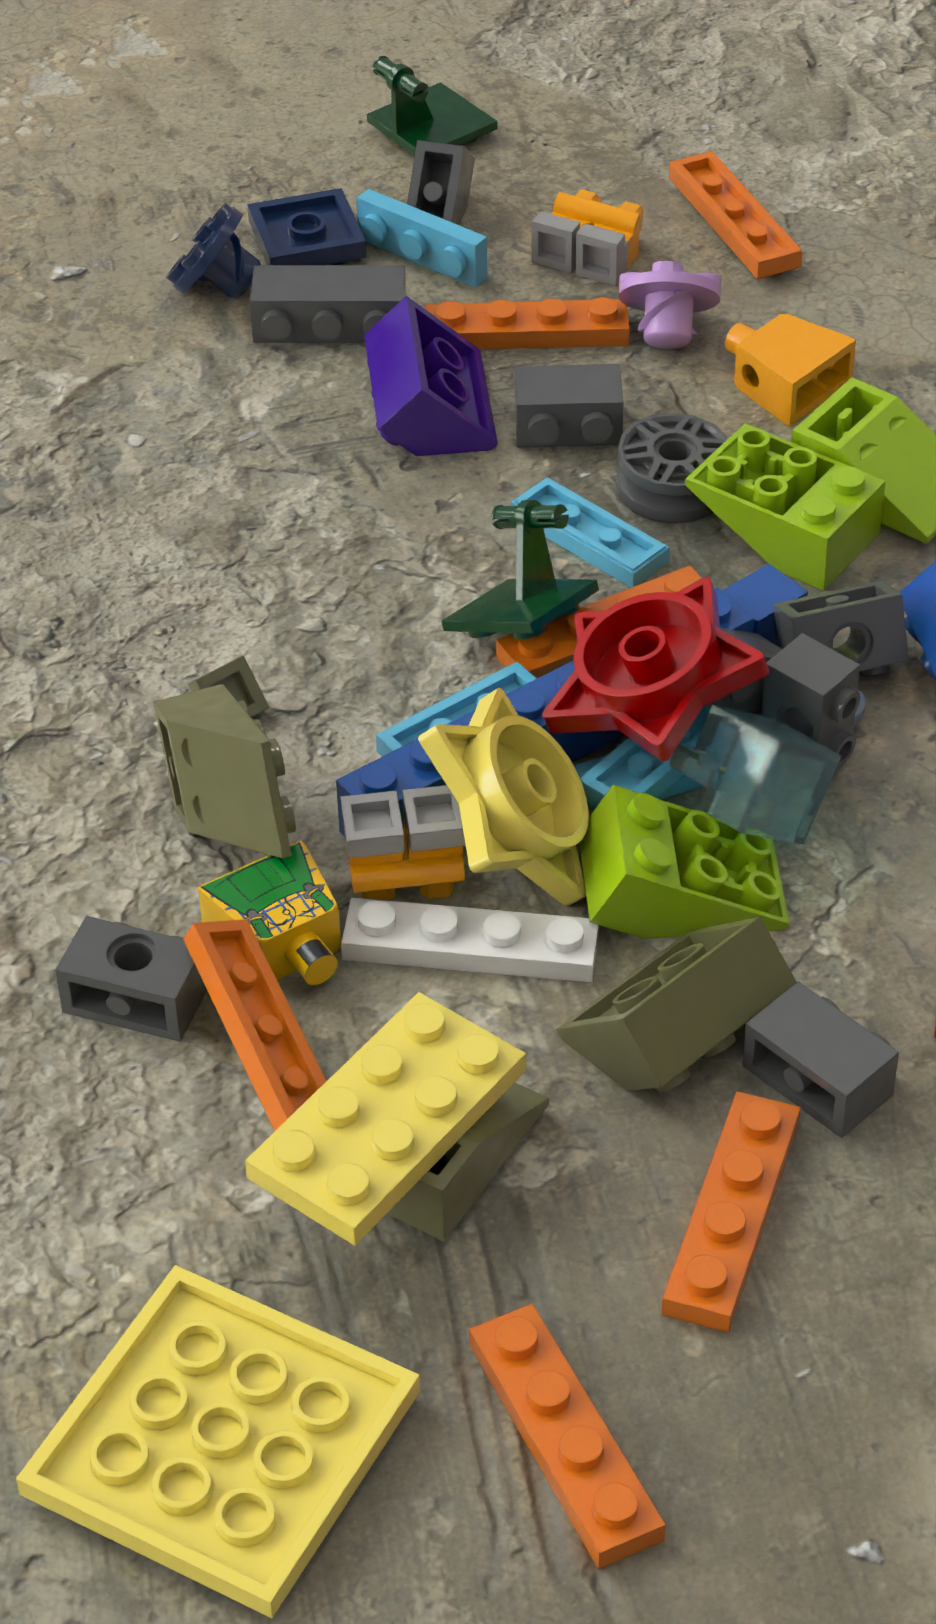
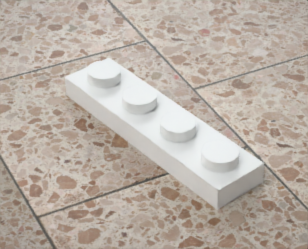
M351 898L341 941L342 960L592 982L599 938V925L590 923L589 918Z

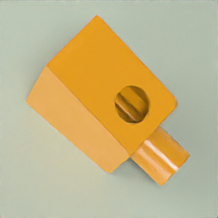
M789 314L778 315L758 330L741 322L736 323L729 330L725 339L726 350L736 355L734 383L737 389L788 426L793 425L821 405L853 377L855 339Z

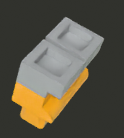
M583 189L575 196L559 192L554 201L552 213L549 214L541 211L531 221V263L570 274L576 269L577 276L617 286L620 281V275L627 272L639 255V233L643 226L642 206L625 201L618 207L602 203L597 193Z
M447 785L403 790L404 829L402 827L396 791L340 797L353 893L360 892L363 899L391 901L395 898V888L419 886L420 895L428 899L450 897L453 893L454 883L465 881L463 846H466L460 808L459 803Z

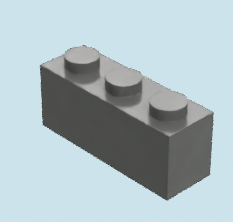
M254 265L250 294L253 343H365L364 335L406 296L405 265Z

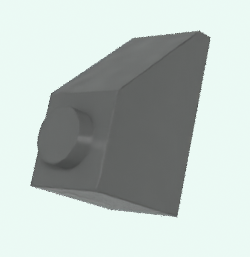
M417 140L407 204L459 225L468 206L475 163L474 157L466 147Z

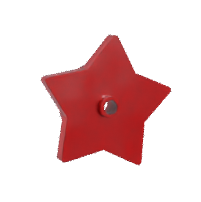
M704 577L676 593H646L623 600L605 611L577 612L574 615L577 637L574 651L575 670L544 709L542 716L550 733L554 734L619 730L657 759L664 762L671 758L704 706L766 677L770 670L761 651L720 629L718 598L710 577Z

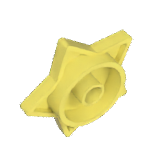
M497 688L480 699L469 726L438 724L418 736L421 746L459 803L468 863L473 873L518 869L565 907L586 897L585 882L576 844L583 839L588 828L589 811L587 798L580 777L571 760L546 730L535 722L519 716L503 689Z

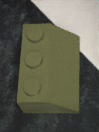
M761 917L690 930L556 1030L566 1044L626 1091L654 1088L657 1093H663L686 1081L691 1075L688 1067L700 1057L709 1058L730 1047L736 1041L734 1031L790 989L797 981Z

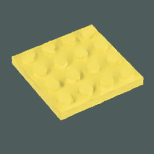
M175 1265L17 1476L16 1482L19 1495L261 1614L273 1618L420 1393V1375Z

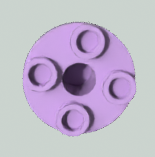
M658 261L653 263L652 271L627 272L621 274L619 299L629 307L645 311L644 317L639 323L638 331L644 332L643 338L648 345L663 350L680 349L691 342L692 336L698 335L692 328L693 313L709 310L720 303L721 277L714 273L694 274L683 272V264L679 262Z

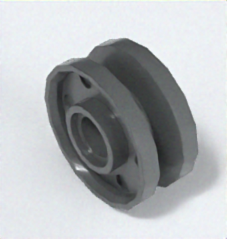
M679 413L657 414L634 422L622 434L618 446L617 458L619 468L616 476V487L620 499L633 512L654 521L667 523L691 522L713 514L714 512L685 486V479L728 439L727 436L715 424L693 415Z

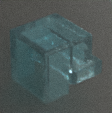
M712 704L696 745L691 746L680 743L674 751L669 765L708 789L717 790L708 813L738 832L804 845L842 755L775 718Z

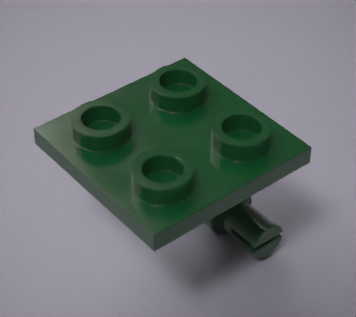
M379 56L374 61L373 68L376 69H373V72L386 80L387 87L391 90V104L368 113L367 122L414 156L417 140L461 146L498 129L497 120L440 82L428 87L426 83L421 82L415 77L414 71L410 67L402 63L395 64L386 56Z
M523 500L518 506L497 505L494 507L491 519H499L493 523L496 529L516 528V579H507L443 619L441 622L444 631L468 632L471 638H483L496 633H512L515 639L536 637L546 631V624L557 617L570 615L578 611L580 602L599 591L597 580L555 579L543 528L564 529L567 526L569 514L561 515L568 511L564 505H541L537 500Z

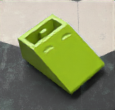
M851 377L792 430L791 442L885 480L882 524L927 544L936 535V434L897 396Z
M746 423L685 479V486L770 565L783 574L823 591L881 533L885 480Z
M612 785L590 815L586 834L579 842L590 923L644 939L681 937L690 930L761 917L768 931L785 930L790 925L772 835L754 827L735 824L710 816L700 810L688 809L657 799L650 794L638 793L616 785Z

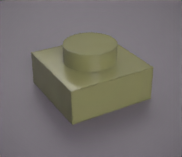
M244 655L187 683L191 692L223 684L237 702L244 700L250 717L270 708Z

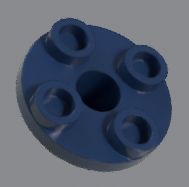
M224 203L213 218L209 217L192 239L196 244L187 255L183 254L166 276L174 284V288L183 294L197 280L211 282L230 298H237L252 286L254 265L261 264L255 256L241 246L239 238L234 233L243 216L239 210Z

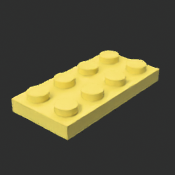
M418 992L245 1160L246 1178L356 1246L526 1071V1053Z

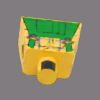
M302 840L290 845L292 854L290 857L280 858L267 855L198 887L202 922L247 919L277 980L298 971L306 983L318 985L327 981L336 971L338 961L333 954L341 947L339 909L313 857Z

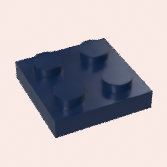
M342 188L247 204L248 220L267 265H341L350 260L367 258L366 240Z

